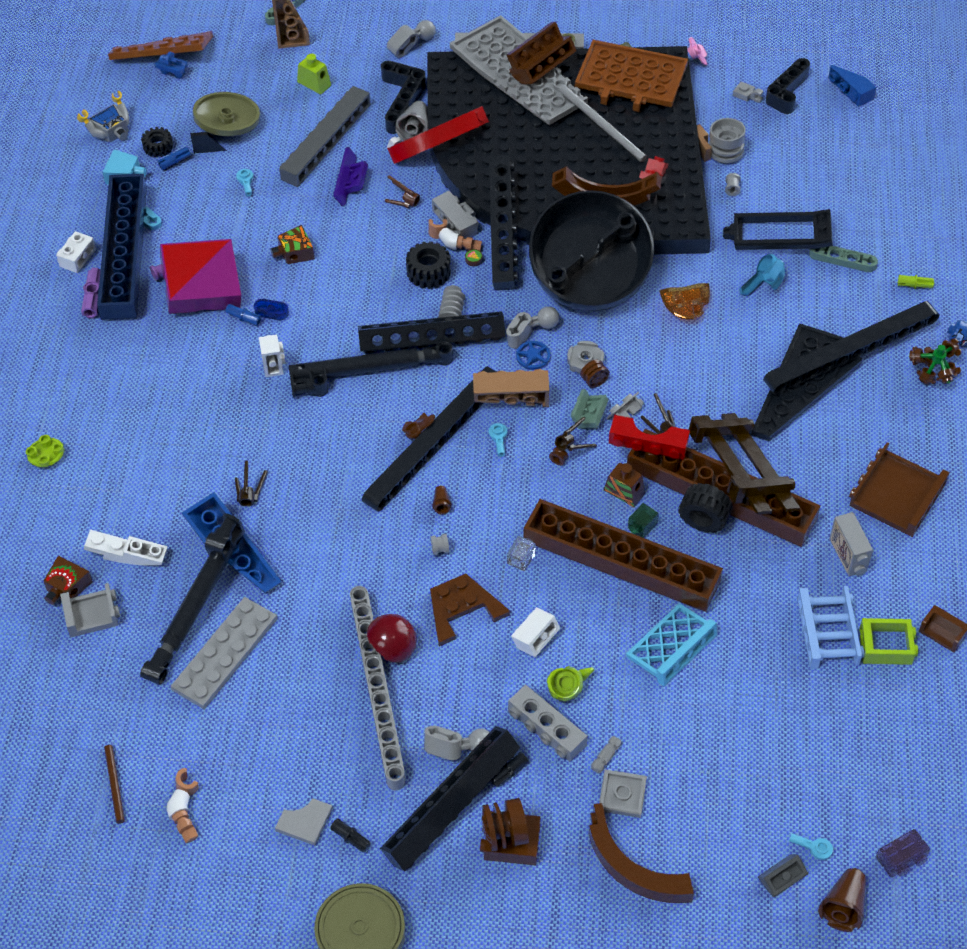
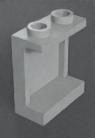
M109 583L104 584L106 590L70 598L69 592L60 594L70 637L118 626L117 618L120 617L118 605L114 606L113 602L117 601L115 590L110 589Z

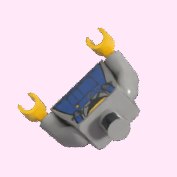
M117 91L119 98H115L113 93L111 96L112 101L117 103V106L113 104L88 118L86 110H82L84 117L78 113L77 120L85 123L84 126L93 137L105 139L108 142H112L117 138L123 141L128 137L129 113L125 104L121 102L122 93L120 91Z

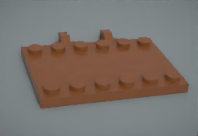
M593 39L576 78L575 87L599 92V95H601L600 104L607 105L609 97H614V95L629 98L631 101H634L633 111L637 112L640 111L642 104L646 105V102L672 107L685 73L688 59Z

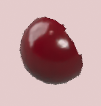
M398 614L381 615L375 618L368 626L367 637L369 644L371 643L385 660L404 662L411 657L416 648L417 637L413 625L403 616Z

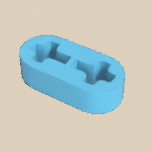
M145 207L144 226L150 230L159 229L162 225L161 218L148 207Z

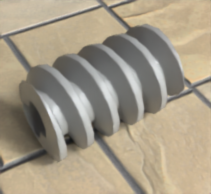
M450 285L443 290L438 318L462 315L465 295L458 286Z

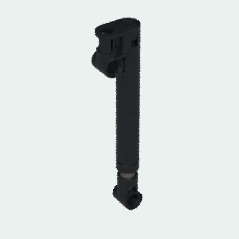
M443 341L438 343L437 346L423 348L422 351L412 348L409 350L289 365L292 395L296 397V394L308 393L314 394L317 397L325 396L328 393L327 378L408 368L409 366L415 367L419 366L421 362L425 364L439 363L440 365H449L453 361V347L451 343Z
M224 513L222 516L223 522L220 527L207 536L205 549L209 556L160 640L161 648H157L152 659L144 663L140 677L158 685H161L166 679L167 667L173 659L172 653L174 651L177 652L181 647V643L186 638L245 533L242 523L235 516Z

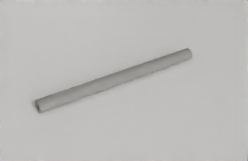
M565 84L560 86L559 91L634 157L640 162L646 159V155Z

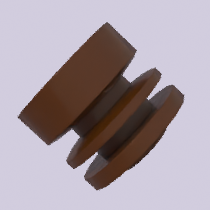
M520 798L505 800L504 811L502 812L497 802L493 803L494 813L492 814L488 804L482 805V827L491 851H497V840H499L501 848L506 849V838L509 837L514 847L529 843L527 823Z

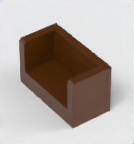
M934 605L923 619L919 632L955 653L967 636V623Z

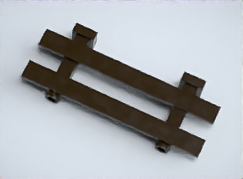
M735 413L722 414V419L711 420L709 415L692 416L688 429L690 430V436L695 443H702L703 438L706 437L729 471L731 478L727 493L735 504L742 503L743 497H746L757 515L771 514L772 509L762 495L773 494L785 512L800 510V506L790 493L791 490L795 489L794 479L788 476L779 477L749 434L754 429L752 419L747 417L738 418ZM722 435H733L763 479L750 478Z

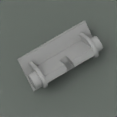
M639 392L633 396L630 393L622 400L624 403L621 406L616 404L609 410L611 414L606 419L614 418V414L630 418L631 416L627 410L631 415L640 410L644 402L636 397Z

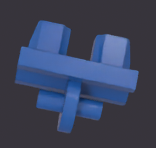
M168 52L167 55H160L159 60L154 63V66L160 69L162 74L166 75L171 72L174 73L175 78L181 79L185 74L188 61L175 58L173 52Z

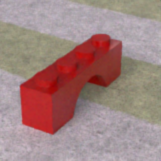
M614 414L608 444L684 460L690 430L671 426L664 433L650 435L640 431L636 427L633 418Z

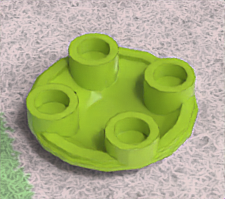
M42 435L39 437V440L32 443L26 449L25 453L32 465L47 467L61 459L64 453V446L58 439L50 438L49 435Z

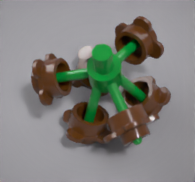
M956 338L950 341L944 340L942 345H939L935 350L926 347L924 348V353L923 349L917 346L910 350L909 359L913 365H918V363L928 365V368L924 367L916 372L919 374L921 382L935 384L936 381H941L943 384H949L954 381L953 378L957 377V374L961 373L960 367H956L953 362H947L946 356L950 358L953 355L959 356L962 353L961 349H959V341ZM936 364H940L941 370L937 373L939 378L935 381L936 373L933 371V368Z

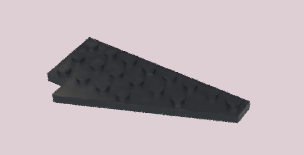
M799 323L781 366L844 337ZM859 357L780 394L775 395L769 390L751 435L766 440L772 439L859 367L863 358Z

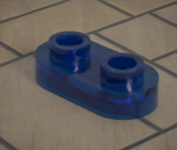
M258 299L253 305L254 312L264 318L284 320L289 315L288 305L284 302Z

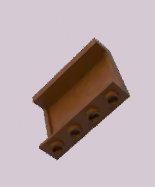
M887 442L883 448L878 449L875 461H870L866 469L868 471L866 475L862 474L859 478L858 487H853L851 490L849 506L913 537L946 485L950 472L943 469L937 475L888 451L889 443Z

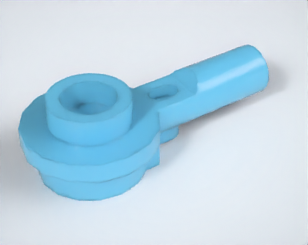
M241 169L237 172L236 178L244 186L245 195L251 196L250 184L253 179V173L249 169Z
M495 423L490 426L489 435L496 442L498 456L502 457L505 455L503 441L507 435V428L501 423Z
M792 833L789 842L809 849L810 854L818 860L828 859L833 853L832 844L823 838L811 841Z

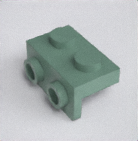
M581 389L575 407L571 412V418L574 423L585 417V420L577 427L578 429L598 428L609 400L606 395L589 396L586 389Z

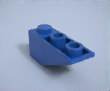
M834 65L830 66L829 80L858 107L874 100L877 87L866 77Z

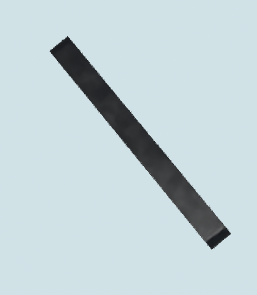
M924 301L771 370L764 376L763 381L775 395L780 394L935 323L940 314L928 301Z
M488 366L482 370L487 373L497 372ZM473 380L364 492L362 496L363 503L377 512L381 511L478 410L483 403L474 402Z

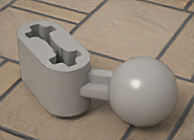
M422 20L415 29H411L408 25H403L387 42V49L397 58H402L414 46L418 37L422 40L432 39L436 33V27L429 20Z
M545 306L540 309L537 316L531 317L526 312L518 313L506 329L509 347L516 349L525 343L533 331L532 327L540 325L545 329H552L557 326L560 319L558 311L553 307Z
M429 726L424 730V750L429 754L447 760H457L461 757L463 750L472 751L489 734V731L478 728L469 737L462 738L457 732L439 726Z

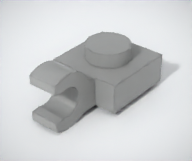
M740 82L733 90V96L744 101L752 99L760 103L763 99L761 97L762 89H755L754 86L744 82Z

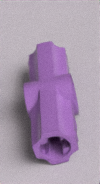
M92 268L88 271L87 281L83 286L84 298L81 313L87 318H94L98 315L99 268Z

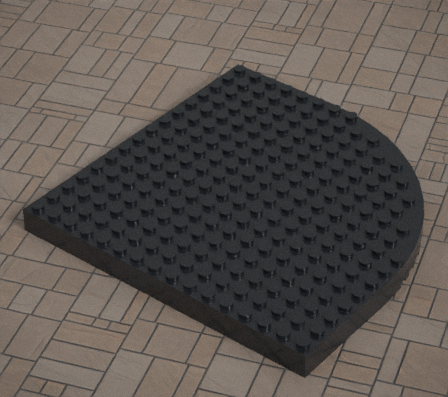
M687 46L633 47L688 59ZM589 48L576 49L575 53L554 67H558L561 70V75L564 78L568 77L571 80V85L574 88L576 78ZM454 51L427 52L428 130L481 106L489 122L430 148L432 160L442 183L454 196H457L460 204L466 202L476 213V219L480 222L491 225L489 156L510 154L511 161L515 163V171L512 172V176H515L516 186L513 187V192L516 194V202L513 203V208H516L517 218H514V223L517 225V234H514V239L526 241L528 245L531 232L538 217L550 204L564 197L563 194L552 187V175L554 172L567 166L576 175L588 181L604 185H623L641 180L642 178H639L641 171H645L648 159H654L657 156L665 159L664 162L668 163V167L661 178V189L651 193L650 200L634 205L650 227L654 242V255L709 253L711 236L689 59L672 107L646 102V105L642 104L640 111L637 112L633 111L634 101H631L629 98L614 95V97H609L607 105L600 104L601 95H599V92L579 88L580 94L583 97H588L587 104L646 155V159L640 162L579 108L548 125L480 75Z

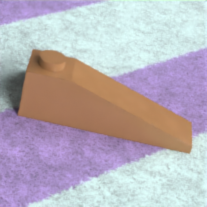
M272 0L278 49L310 45L309 31L292 1Z

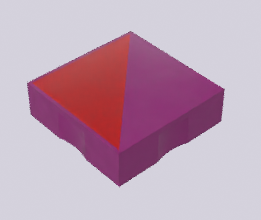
M231 239L160 244V260L163 278L166 282V299L169 314L196 312L199 310H224L228 304L241 308V290Z

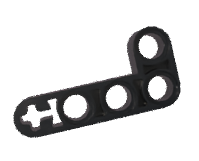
M797 59L769 85L766 95V104L783 114H791L794 111L796 96L792 92L808 78L810 61L808 59Z

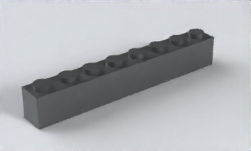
M355 86L346 91L342 99L317 124L316 128L308 134V137L299 144L298 148L290 154L289 158L281 164L279 168L281 180L299 187L371 105L370 93Z

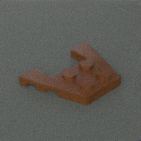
M466 573L430 589L439 647L456 640V635L448 622L477 609L485 607L493 622L510 616V611L507 607Z

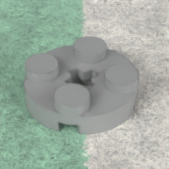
M580 341L574 347L572 345L568 350L567 362L572 372L580 373L588 362L595 359L604 362V352L594 342ZM584 355H587L589 359H583Z

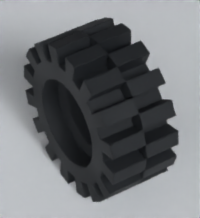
M155 127L154 130L150 128V131L146 130L145 134H142L143 150L150 157L153 155L156 158L159 155L160 158L162 154L166 156L167 152L170 153L171 149H173L171 133L168 132V129L164 130V127L160 129Z

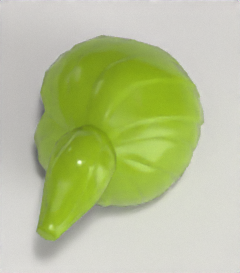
M566 666L565 668L553 670L547 678V687L551 696L563 702L575 699L582 691L583 681L589 677L594 669L590 667L577 670L574 667Z

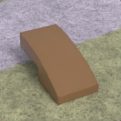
M699 124L697 125L700 156L706 162L711 160L712 147L708 143L709 134Z

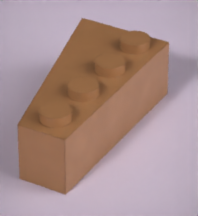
M548 370L497 371L493 373L481 371L473 373L474 402L498 404L501 400L509 405H515L517 402H526V406H534V403H541L542 407H549Z

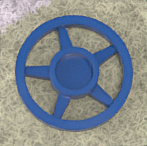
M529 340L518 347L516 359L526 369H540L548 364L550 350L548 346L539 341ZM533 345L540 346L541 348H533ZM529 346L527 351H521L524 347ZM543 351L547 352L546 360L540 356V353ZM519 355L526 356L527 364L520 359ZM537 361H541V362H542L541 364H538V365H530L531 362H532V363L537 362Z

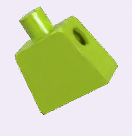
M308 54L298 64V83L320 95L331 86L327 66L317 60L315 54Z

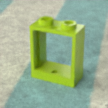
M862 618L859 634L861 646L864 648L863 664L912 665L914 658L918 656V645H914L916 628L912 627L911 619ZM872 631L905 632L907 650L874 649Z

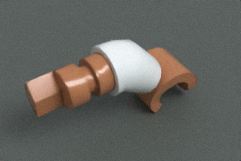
M429 219L428 234L432 238L441 239L447 248L457 250V248L462 249L465 247V250H481L482 241L473 240L472 237L465 239L464 236L454 233L447 228L446 219L443 220L441 225H436L432 219Z
M182 768L176 774V790L167 803V813L170 820L177 824L176 827L185 843H189L198 837L191 819H188L189 810L187 808L190 795H193L198 790V782L193 781L192 784H184L183 781L187 780V768Z

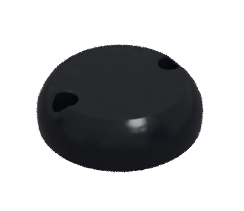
M602 191L575 192L561 197L550 204L534 224L529 243L530 264L539 285L557 302L583 311L606 310L629 300L639 291L647 279L654 256L652 233L642 214L623 198Z

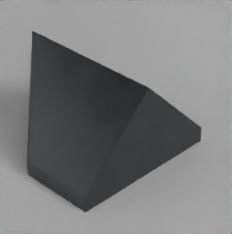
M209 132L190 133L194 154L227 151L210 136Z

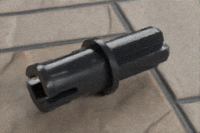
M519 752L490 780L491 783L498 787L510 776L514 777L515 772L528 763L527 757L522 752Z
M339 818L332 823L330 830L341 836L345 843L352 844L361 852L368 850L371 844L370 841L357 833L356 828L349 827Z

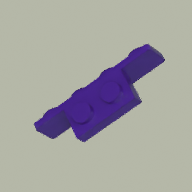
M350 147L345 148L334 191V198L341 206L346 204L349 193L363 190L368 169L366 161L356 163L357 157Z

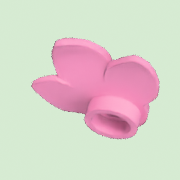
M690 37V47L687 48L690 56L693 59L699 58L702 64L707 65L705 59L707 56L706 50L701 44H697Z

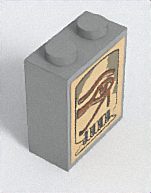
M853 512L835 517L829 539L848 576L862 575L867 572L873 549Z

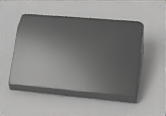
M790 854L760 874L758 878L772 897H775L808 875V872L799 855Z

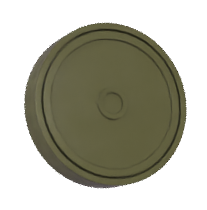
M357 883L336 890L326 898L316 915L314 930L318 949H402L405 941V921L399 903L389 892L372 884Z

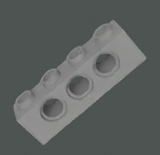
M526 684L508 700L510 715L514 719L522 721L527 730L535 732L545 745L553 747L559 757L566 758L570 762L587 746L588 736ZM528 710H533V711H535V712H534V713H528V712H526V711H528ZM543 723H549V724H551V725H549V726H544V725H542V724H543ZM558 736H565L566 738L559 739Z

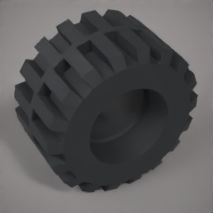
M429 241V243L422 242V244H416L415 247L410 248V252H407V277L415 286L420 285V288L427 287V289H431V287L436 288L439 287V284L443 285L449 279L451 274L450 255L446 247Z
M702 483L692 484L687 488L678 512L680 517L684 519V522L692 528L707 533H716L724 528L733 507L732 501L728 495L724 494L725 492L715 486Z

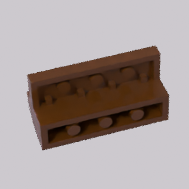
M555 21L546 25L506 55L512 67L509 69L511 75L522 84H533L577 50L571 36H562Z

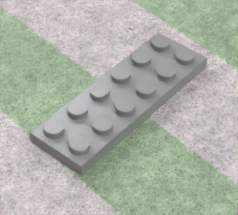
M244 597L170 686L171 690L205 709L276 622L277 615Z

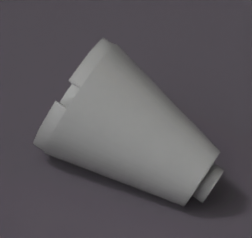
M416 101L398 117L396 132L402 140L405 141L428 130V107L424 102Z

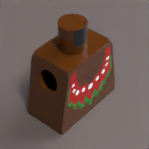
M58 555L44 579V585L48 591L44 599L49 604L54 605L61 598L60 594L69 592L70 598L77 597L93 582L90 572Z

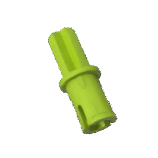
M898 275L897 286L913 287V289H916V287L933 288L934 286L933 278L917 277V275Z

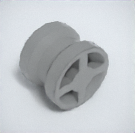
M442 534L440 537L430 536L433 555H438L440 552L449 553L447 534Z

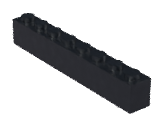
M495 726L380 847V850L394 867L404 872L410 868L414 861L429 848V845L444 832V829L458 817V814L472 802L473 798L487 786V783L501 771V768L515 756L520 747L508 730Z

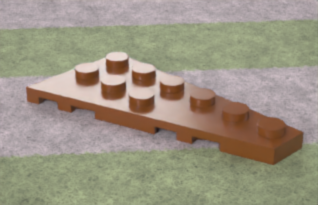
M208 31L175 38L165 37L163 40L127 47L116 46L112 48L108 56L109 60L163 55L168 52L201 51L213 38V33Z

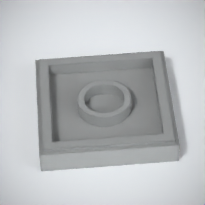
M605 769L599 803L603 804L604 812L641 818L647 776Z

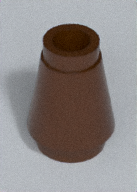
M437 486L432 507L436 513L446 514L449 512L452 504L446 487Z

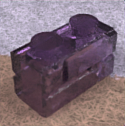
M913 829L878 849L876 859L891 878L897 874L901 877L909 872V867L915 864L917 866L924 864L928 860L927 856L930 848L922 840L916 829Z

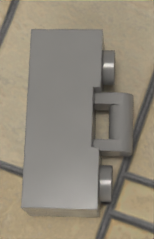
M450 191L432 199V211L442 222L444 219L447 220V228L454 233H458L459 236H464L465 239L473 237L478 233L479 223L476 217H474L476 213L466 202L460 204L457 196H454Z

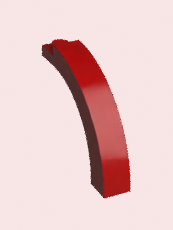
M481 106L387 149L395 164L489 122Z

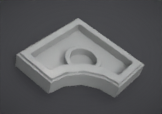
M312 798L309 804L302 809L294 811L284 810L275 827V831L315 846L333 807L330 804Z

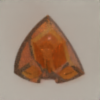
M698 283L685 287H670L661 289L660 295L666 308L676 317L686 320L697 319L704 314V305L709 303L710 286L709 283Z

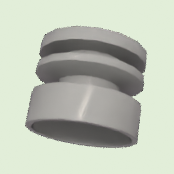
M722 118L712 123L709 135L712 159L721 163H733L742 158L746 133L742 122L733 118Z

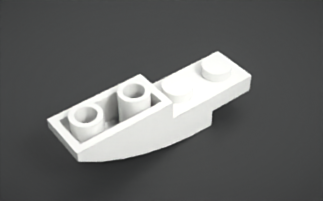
M90 530L84 550L102 554L103 559L119 563L162 565L167 546L131 536L127 540Z

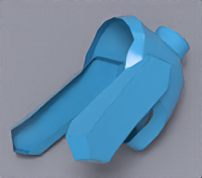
M773 254L763 256L758 263L756 273L739 289L740 295H749L763 281L771 285L773 290H776L785 276L784 262Z

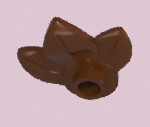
M422 413L416 421L405 422L402 431L406 433L405 435L408 439H416L423 429L432 424L435 415L427 416L425 413Z

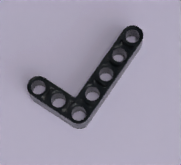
M384 61L381 63L382 80L386 83L402 87L385 115L386 131L390 134H396V121L398 117L414 102L418 101L426 87L425 71L420 68L393 61Z

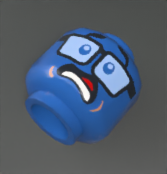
M958 320L955 324L951 323L947 331L950 334L949 341L956 338L959 341L958 345L965 347L967 345V322Z

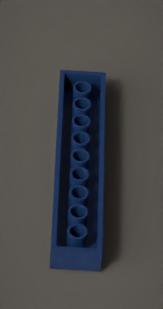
M144 174L109 175L97 301L101 320L137 318L147 195Z

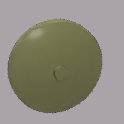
M215 92L207 94L195 102L193 106V119L201 129L220 136H237L250 132L258 125L260 110L253 100L244 95L233 92Z

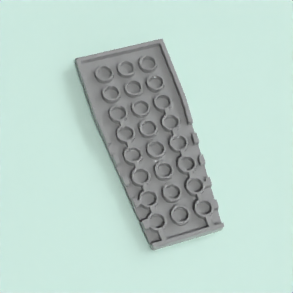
M501 15L450 42V49L480 75L548 125L578 109L575 104L559 91L561 85L565 84L585 103L588 101L587 96L583 97L580 94L578 87L574 88L571 85V80L568 77L564 78L561 75V70L558 67L550 70L533 84H522L517 81L509 71L512 67L506 54L528 38Z

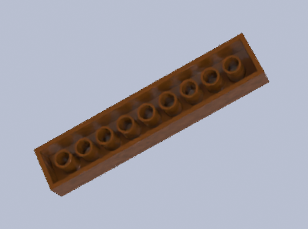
M644 429L643 431L646 434L657 435L656 433L649 431L647 429ZM687 447L684 460L631 449L627 456V463L632 466L633 470L640 473L643 477L685 495L687 488L692 484L702 483L715 486L729 496L727 488L731 475L723 462ZM748 474L751 479H759L755 476ZM791 493L800 506V510L785 512L773 494L762 495L772 509V513L757 515L746 497H743L742 503L736 504L731 497L729 498L733 506L730 512L731 516L800 547L803 546L817 521L821 505Z
M539 499L523 528L524 542L707 612L721 582L723 572L721 567Z

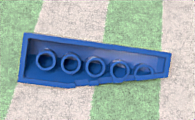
M213 492L183 511L182 515L205 545L207 536L211 532H215L216 528H219L222 524L223 514L231 513L217 494ZM244 533L228 564L266 594L281 584L282 581L247 534Z

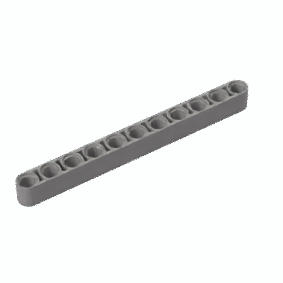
M356 586L350 591L351 607L386 784L391 790H400L405 785V772L381 654L375 650L371 643L369 644L367 634H364L373 621L369 595L365 587ZM378 702H385L384 704H381V705L376 704V703H378ZM381 720H388V722H386V723H382V722H380V721H381ZM386 738L392 739L391 741H384ZM391 756L396 757L394 760H388V759H387L388 757H391ZM394 775L400 776V777L397 778V779H392V778H391V777L394 776Z

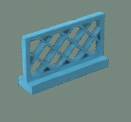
M679 603L626 653V657L658 679L659 684L665 686L717 636V624L711 619L708 621ZM681 611L687 615V619H675V616ZM692 623L702 625L699 629L690 630V624ZM688 624V630L676 631V625ZM673 625L674 631L662 632L661 629L664 626ZM689 635V639L686 642H677V636ZM674 637L675 643L663 644L662 638ZM651 638H660V644L648 645V641ZM676 648V652L672 655H664L663 649ZM661 649V656H649V650ZM638 651H647V657H637L635 654ZM662 661V665L656 670L650 666V662Z

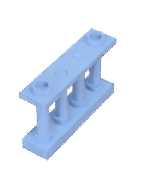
M848 586L843 587L841 596L814 598L809 596L808 588H800L797 601L810 669H818L823 658L853 657L855 666H859L861 658H864V648L859 643L852 609L853 595L849 593ZM842 604L844 613L816 615L812 613V608L816 605ZM846 621L848 631L819 632L815 629L816 623ZM849 639L851 645L849 649L822 650V648H819L818 643L820 640Z

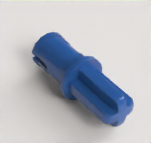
M184 147L174 153L170 152V155L157 162L163 171L171 165H177L179 161L190 156L191 153L188 147Z
M228 304L225 312L239 318L241 322L245 321L258 326L261 321V315L250 312L247 308L241 309L231 304Z

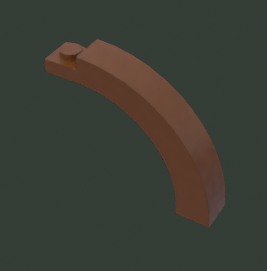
M566 166L553 173L552 187L564 196L580 191L607 192L623 198L634 206L650 200V194L661 189V176L656 172L633 183L604 185L583 179Z
M594 804L593 812L590 813L591 825H589L588 835L592 848L606 871L625 888L645 898L666 903H691L694 892L689 873H658L634 863L617 847L607 827L603 804Z

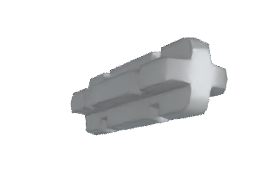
M612 736L609 739L608 744L604 746L597 759L591 764L593 771L596 773L602 772L605 768L604 765H607L615 754V750H618L621 740Z

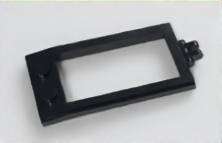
M831 210L734 213V223L723 228V238L734 240L735 250L816 249L833 246ZM813 222L814 239L743 240V223Z

